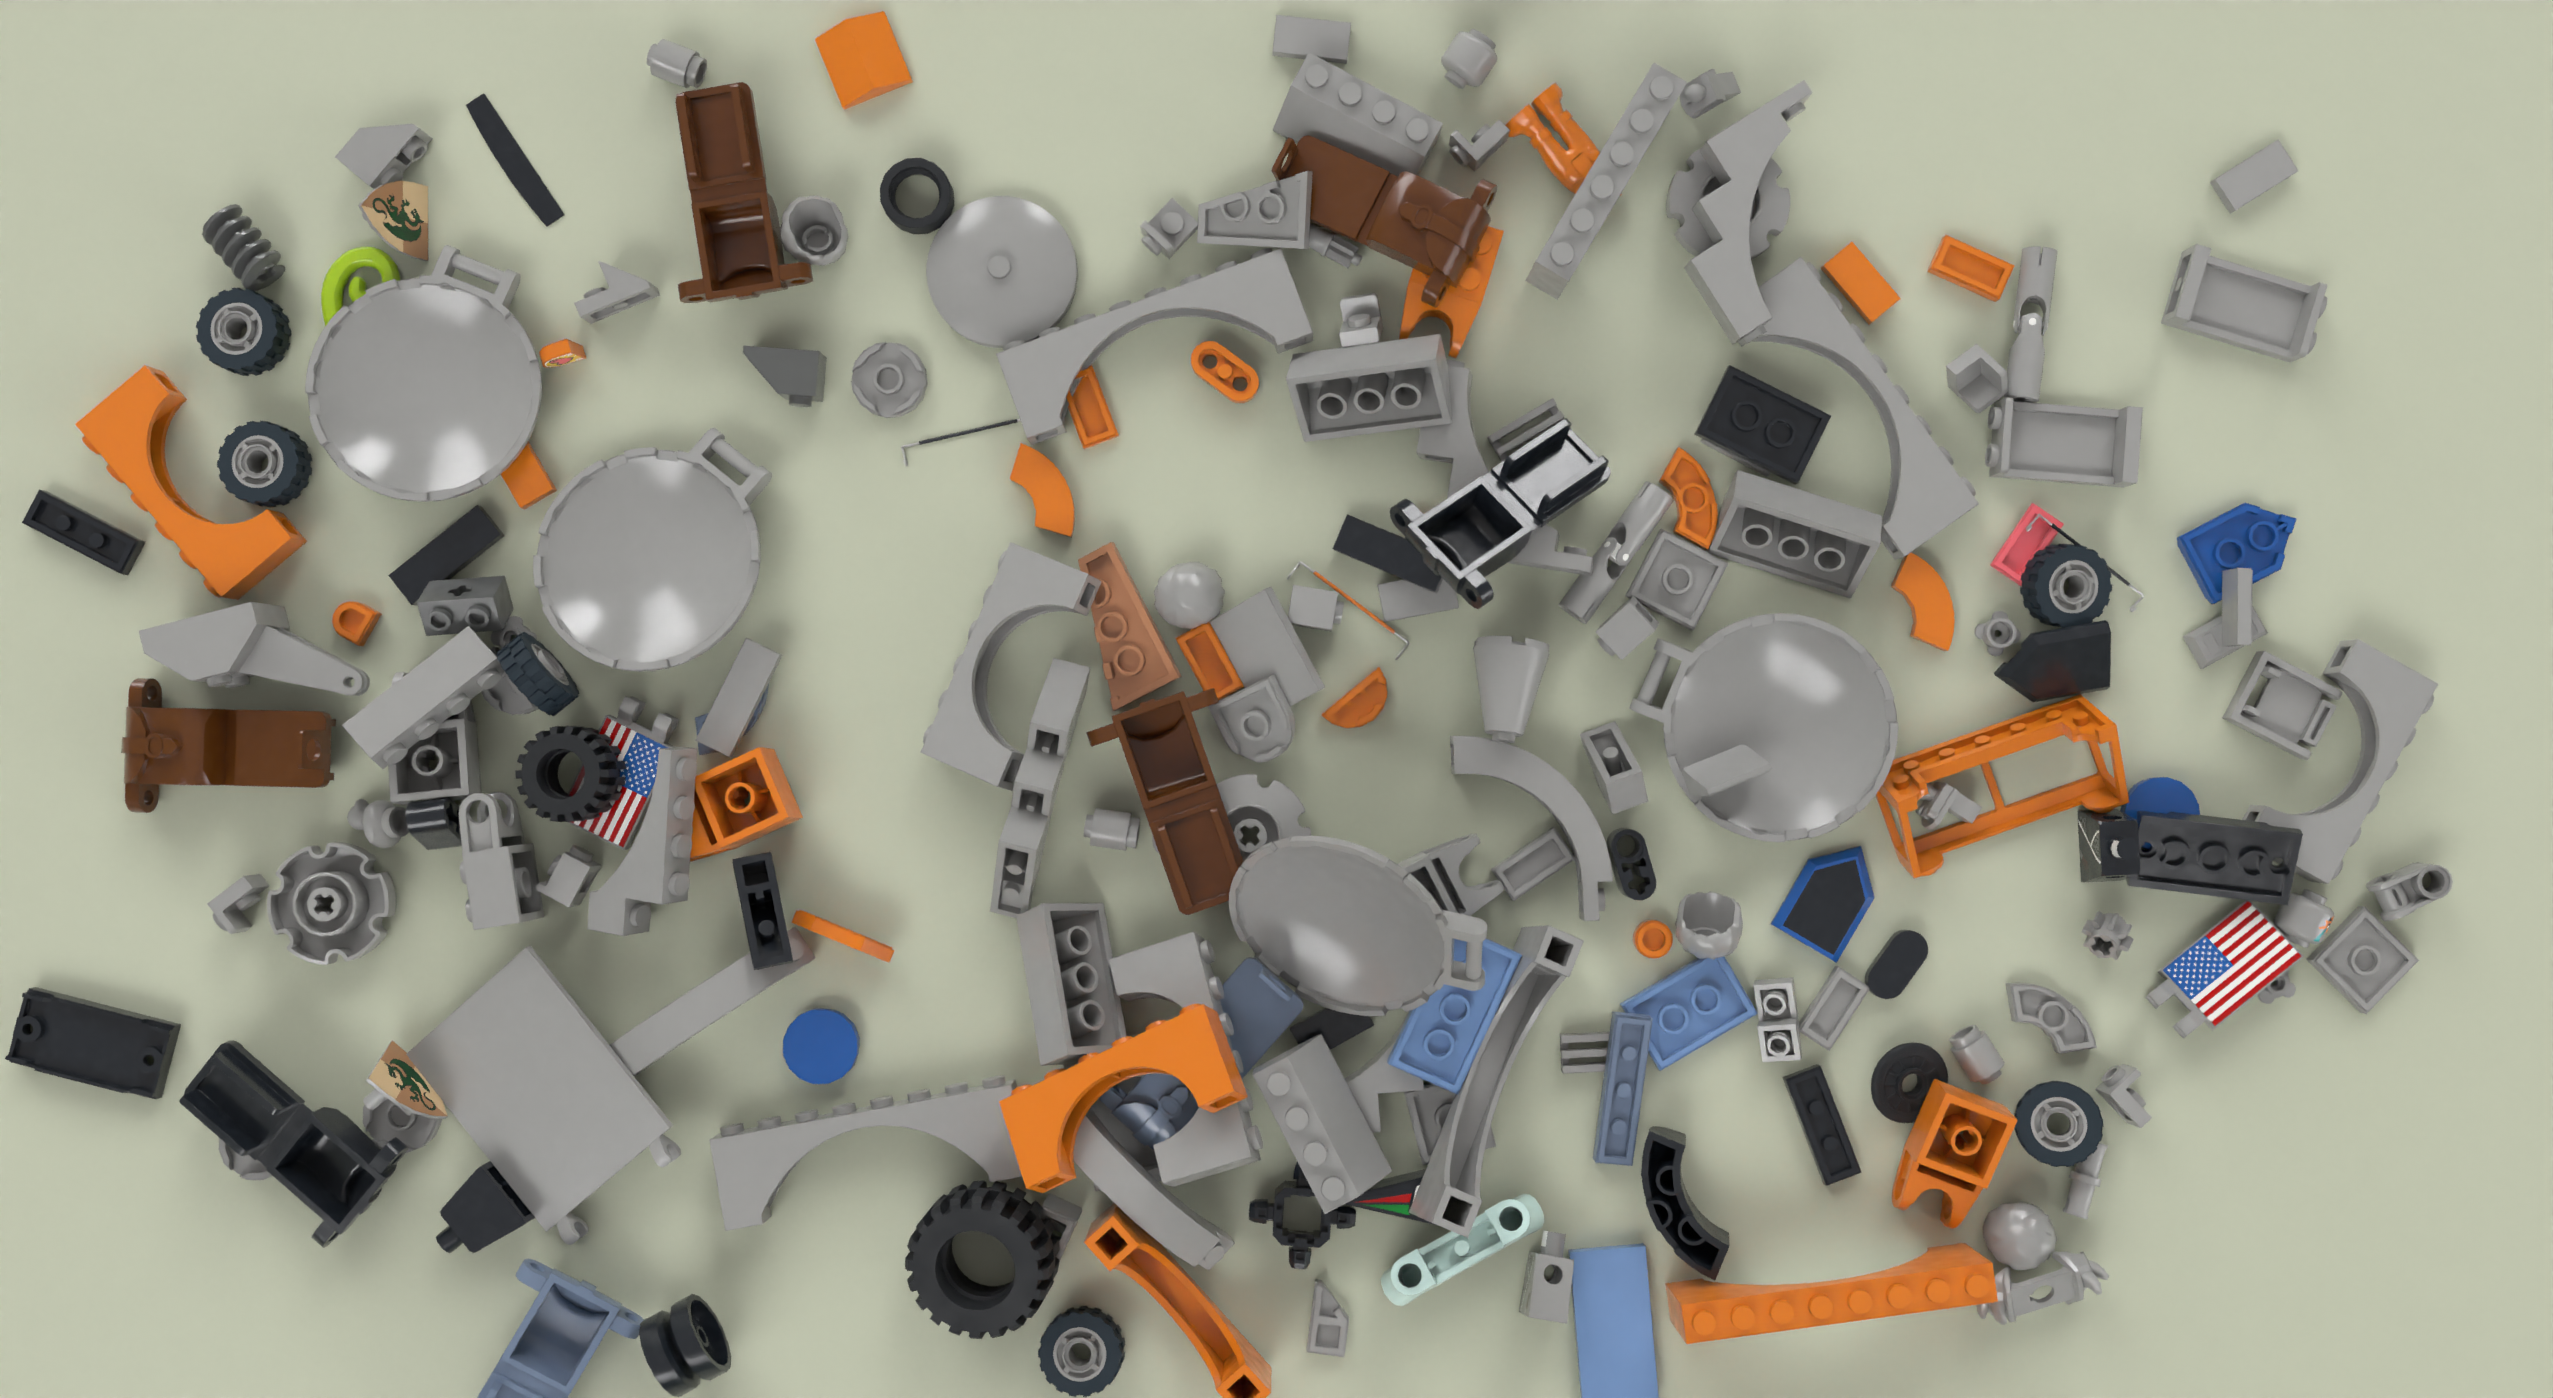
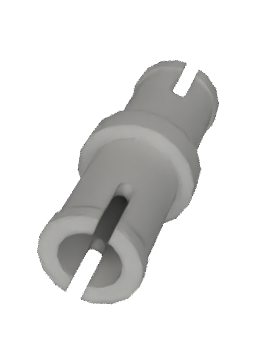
M2099 1143L2097 1150L2089 1155L2087 1160L2077 1163L2075 1171H2070L2069 1178H2072V1183L2063 1212L2088 1219L2095 1186L2100 1187L2101 1179H2098L2105 1150L2108 1147L2107 1145Z

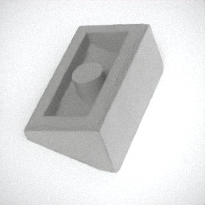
M1739 745L1684 767L1682 774L1689 795L1711 796L1770 772L1772 767L1767 760L1746 745Z

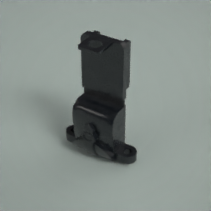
M1567 418L1509 455L1503 462L1492 468L1490 472L1480 476L1425 514L1408 499H1403L1390 508V517L1393 524L1423 557V562L1435 575H1440L1457 594H1460L1469 605L1476 609H1480L1494 597L1493 589L1484 577L1517 556L1528 543L1534 530L1539 527L1542 528L1607 483L1610 477L1611 470L1607 466L1609 460L1604 455L1598 457L1570 429L1572 423Z
M234 1040L227 1041L217 1048L185 1089L184 1095L179 1100L181 1105L240 1156L249 1155L254 1160L260 1161L272 1176L324 1220L311 1237L323 1248L333 1242L339 1234L341 1235L348 1230L357 1217L371 1206L379 1196L382 1186L396 1170L397 1163L408 1150V1147L397 1137L380 1149L348 1116L337 1109L323 1107L313 1112L304 1104L305 1100L248 1052L242 1044Z

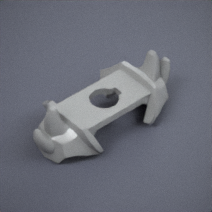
M2053 1252L2052 1258L2063 1265L2061 1270L2020 1283L2011 1282L2010 1267H2005L1995 1276L1998 1302L1978 1304L1977 1312L1982 1319H1985L1989 1312L1997 1322L2005 1325L2007 1319L2009 1322H2015L2017 1316L2065 1301L2069 1305L2073 1302L2081 1301L2084 1299V1290L2086 1288L2100 1295L2102 1289L2098 1278L2108 1280L2109 1275L2099 1264L2088 1260L2084 1252H2080V1254ZM2048 1285L2052 1287L2051 1292L2042 1299L2029 1297L2041 1286Z

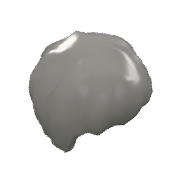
M820 196L798 197L783 212L782 224L779 228L780 239L784 250L789 252L799 262L825 266L835 263L845 253L849 237L848 230L844 225L842 213L830 199Z
M1200 562L1177 564L1159 578L1158 585L1154 590V606L1159 615L1170 625L1188 629L1196 628L1208 623L1220 614L1225 590L1221 585L1222 579L1216 570L1208 568Z
M1711 891L1708 893L1697 892L1686 895L1679 903L1675 923L1676 937L1686 952L1695 955L1699 959H1716L1732 954L1737 948L1743 929L1739 903L1732 898Z
M2023 1202L2015 1204L2003 1203L1988 1213L1983 1224V1237L1988 1250L1994 1255L1996 1260L2009 1265L2013 1270L2037 1268L2041 1263L2048 1260L2055 1250L2057 1237L2052 1222L2043 1210L2033 1204Z

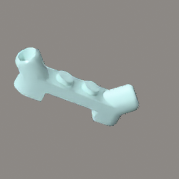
M1522 1194L1513 1199L1501 1201L1475 1218L1468 1238L1451 1231L1419 1250L1415 1249L1401 1257L1391 1268L1383 1273L1381 1285L1385 1295L1393 1304L1404 1306L1423 1293L1512 1243L1538 1231L1544 1223V1214L1541 1206L1529 1194Z

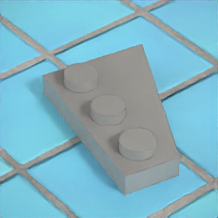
M1305 171L1283 180L1273 181L1254 189L1199 204L1197 243L1309 249L1313 171Z

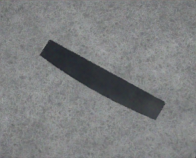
M483 93L466 104L477 128L501 168L545 226H549L564 216L563 211L486 95Z

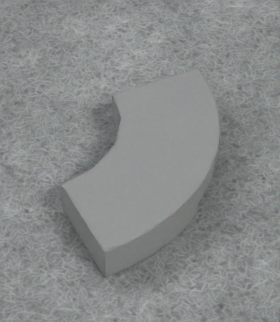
M2005 983L2011 1020L2014 1022L2031 1023L2040 1027L2050 1038L2056 1053L2062 1054L2097 1048L2094 1035L2087 1020L2064 997L2050 989L2034 984Z

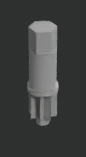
M1310 222V248L1321 253V256L1328 257L1346 268H1349L1351 263L1355 266L1360 264L1363 256L1357 254L1359 250L1357 246L1338 237L1336 233H1330Z

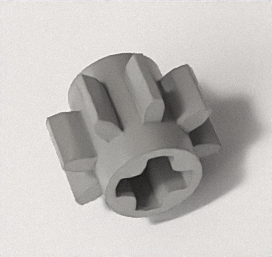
M2099 911L2094 920H2087L2082 929V933L2087 935L2083 945L2084 947H2089L2090 951L2098 958L2112 957L2117 960L2121 951H2128L2134 940L2128 936L2132 925L2127 924L2118 913L2103 914Z

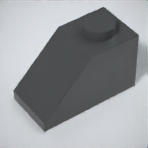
M743 346V354L780 396L789 400V405L812 407V401L823 402L827 357L820 351Z

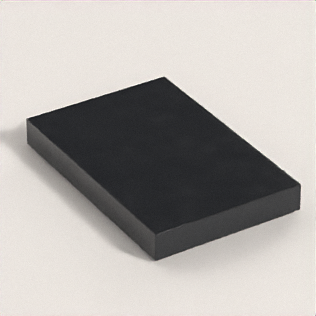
M1729 365L1694 435L1796 485L1799 483L1831 415Z

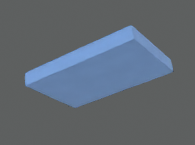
M1724 956L1716 959L1697 958L1620 1003L1625 1013L1645 1014L1653 1018L1648 1053L1659 1071L1758 1014Z

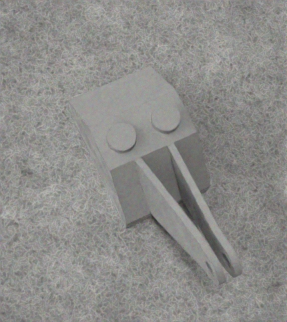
M248 602L139 631L144 654L190 681L207 682L208 687L225 685L226 688L240 687L250 684V677L259 676L344 695L360 696L368 690L370 685L368 675L361 669L289 632L290 626L284 606ZM352 679L355 681L353 686L351 685Z

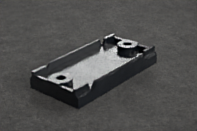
M2137 811L2140 874L2126 879L2128 886L2288 905L2303 836L2300 829L2271 826L2265 822L2178 812L2165 814ZM2145 842L2151 844L2148 850L2141 849ZM2275 858H2282L2280 865H2273L2272 861Z
M38 987L29 988L27 992L22 994L21 1009L14 1027L9 1054L5 1057V1060L35 1069L34 1071L120 1093H132L152 1099L162 1098L181 1024ZM30 1024L33 1026L32 1033L30 1031ZM148 1055L154 1057L152 1065L147 1062Z

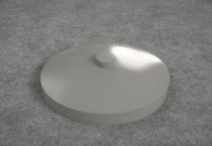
M994 196L979 199L965 205L944 222L930 246L926 276L933 303L940 315L953 330L974 343L987 347L1003 348L1013 341L1024 340L1026 343L1037 339L1040 332L1056 327L1069 310L1075 296L1078 267L1075 251L1067 233L1049 212L1024 199L1010 196Z

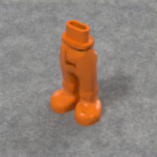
M1554 83L1532 101L1531 105L1533 108L1528 104L1505 126L1510 130L1509 137H1516L1518 135L1528 136L1531 139L1529 143L1534 149H1537L1554 176L1568 190L1576 194L1600 151L1589 136L1574 121L1568 110L1563 111L1561 105L1563 92ZM1537 113L1544 115L1548 119L1550 126L1559 134L1567 145L1568 150H1565L1552 136L1549 129L1544 127Z

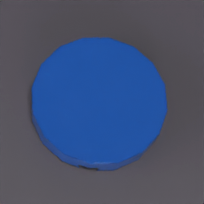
M2168 777L2149 778L2134 784L2128 791L2129 803L2122 805L2120 809L2121 812L2137 819V811L2165 814L2178 812L2200 815L2199 804L2193 792L2182 782ZM2145 842L2141 848L2148 850L2151 844Z
M814 1008L800 1014L788 1026L783 1038V1056L788 1068L799 1079L811 1084H829L844 1077L855 1065L858 1058L860 1037L856 1027L844 1013L836 1010Z

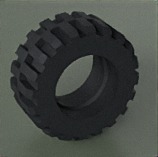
M981 1180L973 1181L968 1189L964 1184L953 1188L948 1195L943 1194L917 1224V1229L911 1235L907 1247L910 1252L905 1257V1269L912 1271V1274L907 1279L910 1291L918 1292L919 1296L915 1301L921 1310L928 1308L933 1314L930 1319L938 1326L941 1322L946 1323L950 1326L949 1332L960 1336L962 1331H967L970 1338L982 1339L986 1332H989L990 1337L996 1338L1004 1336L1008 1328L1011 1331L1017 1330L1024 1325L1027 1318H1032L1052 1287L1053 1279L1058 1272L1060 1260L1056 1255L1060 1247L1058 1238L1050 1237L1055 1229L1051 1219L1046 1218L1042 1220L1040 1213L1044 1208L1036 1200L1030 1204L1024 1199L1027 1193L1019 1188H1016L1014 1192L1006 1190L1007 1183L996 1181L991 1187H987V1182ZM967 1231L984 1232L997 1238L1008 1249L1014 1261L1015 1277L1012 1282L1001 1286H986L969 1279L955 1262L952 1252L953 1238L957 1234Z

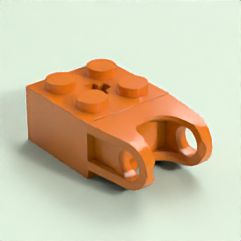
M1487 227L1479 243L1480 249L1474 261L1469 262L1457 288L1449 286L1437 308L1421 301L1423 290L1430 276L1414 268L1412 269L1406 291L1399 340L1409 338V335L1420 320L1427 317H1437L1443 320L1450 330V351L1448 356L1457 358L1482 304L1504 231Z
M758 747L695 776V808L692 822L690 862L736 849L803 818L774 749ZM748 792H750L751 800L749 805H746L744 800L749 797Z
M1934 1079L1904 1145L1892 1189L1893 1206L1904 1211L1924 1191L1940 1189L1943 1191L1940 1221L1943 1222L1944 1226L1951 1229L1959 1226L1983 1188H1988L2018 1121L2017 1118L2003 1104Z

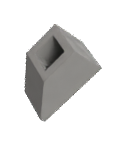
M414 124L359 128L335 158L367 185L376 189L385 183L402 181L404 171L412 162L423 157L427 151L428 143L433 138Z

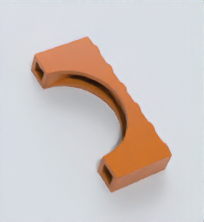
M1115 1203L1091 1223L1084 1240L1087 1247L1109 1271L1116 1269L1131 1277L1167 1311L1199 1352L1213 1377L1216 1391L1223 1398H1266L1271 1393L1272 1367L1161 1243L1142 1229Z

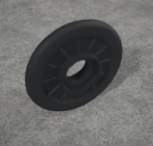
M1905 1043L1888 1051L1877 1063L1871 1078L1872 1099L1880 1113L1898 1123L1915 1122L1933 1080L1937 1079L1948 1084V1071L1943 1058L1932 1047L1922 1043ZM1910 1074H1916L1917 1084L1915 1088L1909 1092H1904L1902 1089L1904 1078Z

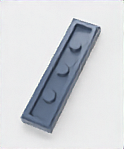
M1612 1011L1593 1151L1595 1163L1633 1166L1653 1020L1650 1015Z

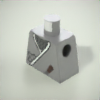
M1543 1230L1540 1253L1529 1251L1519 1312L1527 1317L1567 1324L1574 1260L1563 1257L1566 1234ZM1552 1265L1554 1274L1551 1279L1545 1280L1544 1270L1547 1266Z

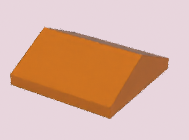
M884 11L845 19L815 38L844 110L913 82Z

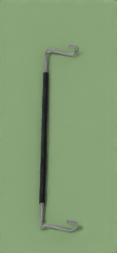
M1009 420L940 437L919 441L917 443L901 446V449L904 457V464L905 466L908 465L906 455L904 452L905 447H910L918 444H926L982 430L1017 423L1021 420Z
M2037 514V517L2026 527L2028 532L2032 528L2031 525L2040 517L2074 545H2080L2041 514ZM2106 565L2107 569L2110 570V572L2115 577H2117L2124 584L2131 587L2133 590H2135L2138 594L2142 596L2130 608V612H2134L2137 609L2135 606L2144 598V595L2135 587H2133L2122 576H2120L2113 569Z

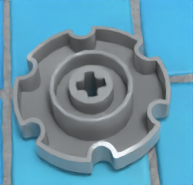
M1700 149L1690 155L1686 161L1690 171L1683 172L1679 170L1674 175L1668 189L1666 201L1667 217L1675 218L1680 222V228L1674 234L1676 239L1695 257L1714 244L1692 211V208L1698 200L1721 187L1718 179L1700 153ZM1770 158L1761 176L1753 200L1749 235L1751 260L1769 248L1770 243L1767 240V235L1778 236L1783 231L1789 216L1790 192L1788 188H1780L1777 185L1776 179L1780 176L1782 170L1772 158Z
M1246 774L1228 778L1217 784L1243 861L1252 852L1272 841L1294 836H1311L1309 827H1302L1298 824V817L1305 812L1303 804L1293 791L1277 780H1273L1268 787H1262L1258 784L1257 775ZM1243 826L1249 829L1254 826L1259 828L1257 837L1260 841L1257 844H1254L1252 841L1244 844L1241 841L1244 835L1241 831Z
M334 842L327 844L324 853L319 846L305 847L291 855L279 867L276 876L280 878L281 886L278 890L268 892L267 911L274 933L276 935L286 933L289 936L288 951L305 961L328 965L336 963L339 954L345 961L361 958L381 943L387 935V930L382 926V920L384 917L395 914L396 894L389 873L375 872L373 865L376 857L373 854L353 844Z

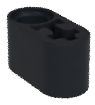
M451 798L408 803L406 808L408 830L427 850L462 846L459 806Z
M1627 828L1616 829L1608 836L1606 845L1617 887L1626 897L1634 900H1645L1656 889V878L1645 840L1635 830ZM1624 835L1631 836L1635 842V848L1628 856H1621L1617 851V842ZM1640 860V865L1633 864L1635 874L1644 877V882L1639 884V891L1628 887V882L1633 880L1631 868H1622V863L1631 864Z

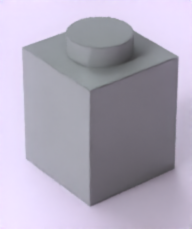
M1293 585L1288 619L1293 626L1331 632L1333 623L1341 624L1344 602L1337 601L1338 592Z
M1632 596L1599 626L1596 633L1600 638L1597 640L1609 655L1613 656L1616 654L1622 660L1656 630L1659 622Z

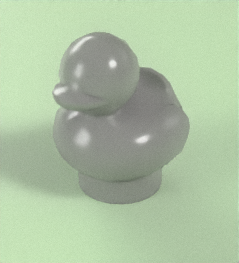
M359 799L347 815L349 824L357 830H364L369 843L379 848H390L397 844L401 837L409 833L406 823V809L400 806L396 807L393 803L386 800H376L369 804L366 800Z

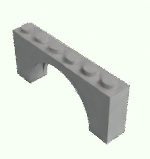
M1653 63L1539 254L1525 281L1558 300L1687 84L1686 81Z
M1010 542L1008 549L1003 552L999 559L998 573L995 580L984 594L983 608L980 615L969 629V640L965 650L954 664V675L950 685L939 699V710L935 720L924 734V745L921 753L996 787L1012 791L1024 754L1013 748L1002 737L991 717L987 700V681L992 661L1008 635L1033 617L1057 611L1074 612L1087 616L1102 581L1085 572Z
M2359 639L2340 641L2323 672L2325 676L2334 681L2345 692L2355 708L2360 723L2361 752L2357 767L2350 781L2336 797L2314 810L2299 814H2287L2268 806L2250 805L2242 819L2265 822L2271 826L2300 829L2303 836L2295 873L2311 882L2329 884L2342 870V859L2346 851L2359 839L2362 831L2360 826L2363 820L2377 806L2380 799L2378 794L2384 782L2395 773L2398 767L2396 760L2402 749L2408 746L2415 737V726L2421 715L2426 713L2434 702L2433 693L2438 686V683ZM2275 858L2273 861L2281 864L2282 858Z
M1191 932L1108 959L1117 996L1128 1002L1138 999L1156 998L1177 1003L1183 1008L1199 1003L1217 1011L1239 1073L1243 1072L1241 1057L1238 1051H1233L1230 1036L1234 1035V1029L1228 1013H1223L1220 999L1224 998V990L1219 977H1214L1211 963L1215 962V955L1209 940H1205L1197 933ZM1246 1087L1247 1098L1215 1113L1199 1107L1195 1115L1179 1132L1165 1141L1153 1145L1162 1184L1175 1187L1261 1160L1259 1149L1263 1148V1141L1256 1125L1252 1126L1249 1111L1253 1110V1102Z

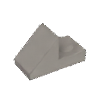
M599 261L609 289L601 287L590 290L584 294L585 299L574 304L579 316L592 324L660 296L658 288L647 280Z

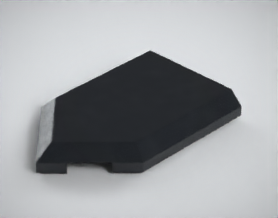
M2104 620L2031 633L2020 644L2022 648L2008 663L2004 662L1994 672L1996 677L2032 702L2107 690L2110 687L2111 631L2109 624Z

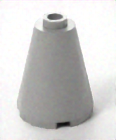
M1512 636L1479 637L1474 641L1473 651L1485 733L1492 735V741L1515 743V737L1524 735L1549 657V645L1544 642L1525 638V643L1512 641Z

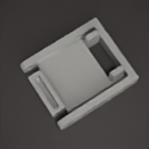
M2258 651L2255 653L2222 718L2300 759L2308 760L2311 752L2297 745L2298 741L2305 745L2316 747L2337 707L2323 699L2320 700L2321 696L2324 695L2328 698L2339 700L2343 692L2266 651ZM2260 675L2268 678L2254 707L2245 705Z

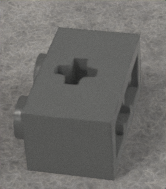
M505 576L429 581L417 601L426 636L459 634L468 626L474 632L501 631L514 609Z

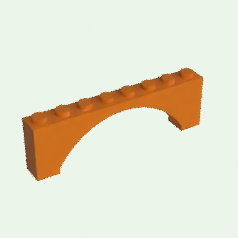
M1966 1243L1929 1247L1923 1255L1899 1266L1866 1275L1831 1281L1781 1285H1748L1705 1281L1701 1278L1665 1283L1670 1321L1686 1344L1998 1302L1993 1263Z

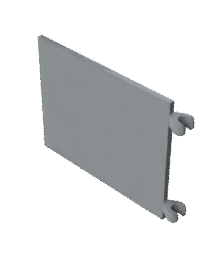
M531 946L523 949L406 1054L544 1230L547 1232L557 1224L562 1240L568 1245L575 1243L589 1231L587 1224L581 1218L571 1213V1211L648 1146L654 1161L660 1167L667 1166L681 1154L679 1146L663 1135L673 1126L672 1123Z

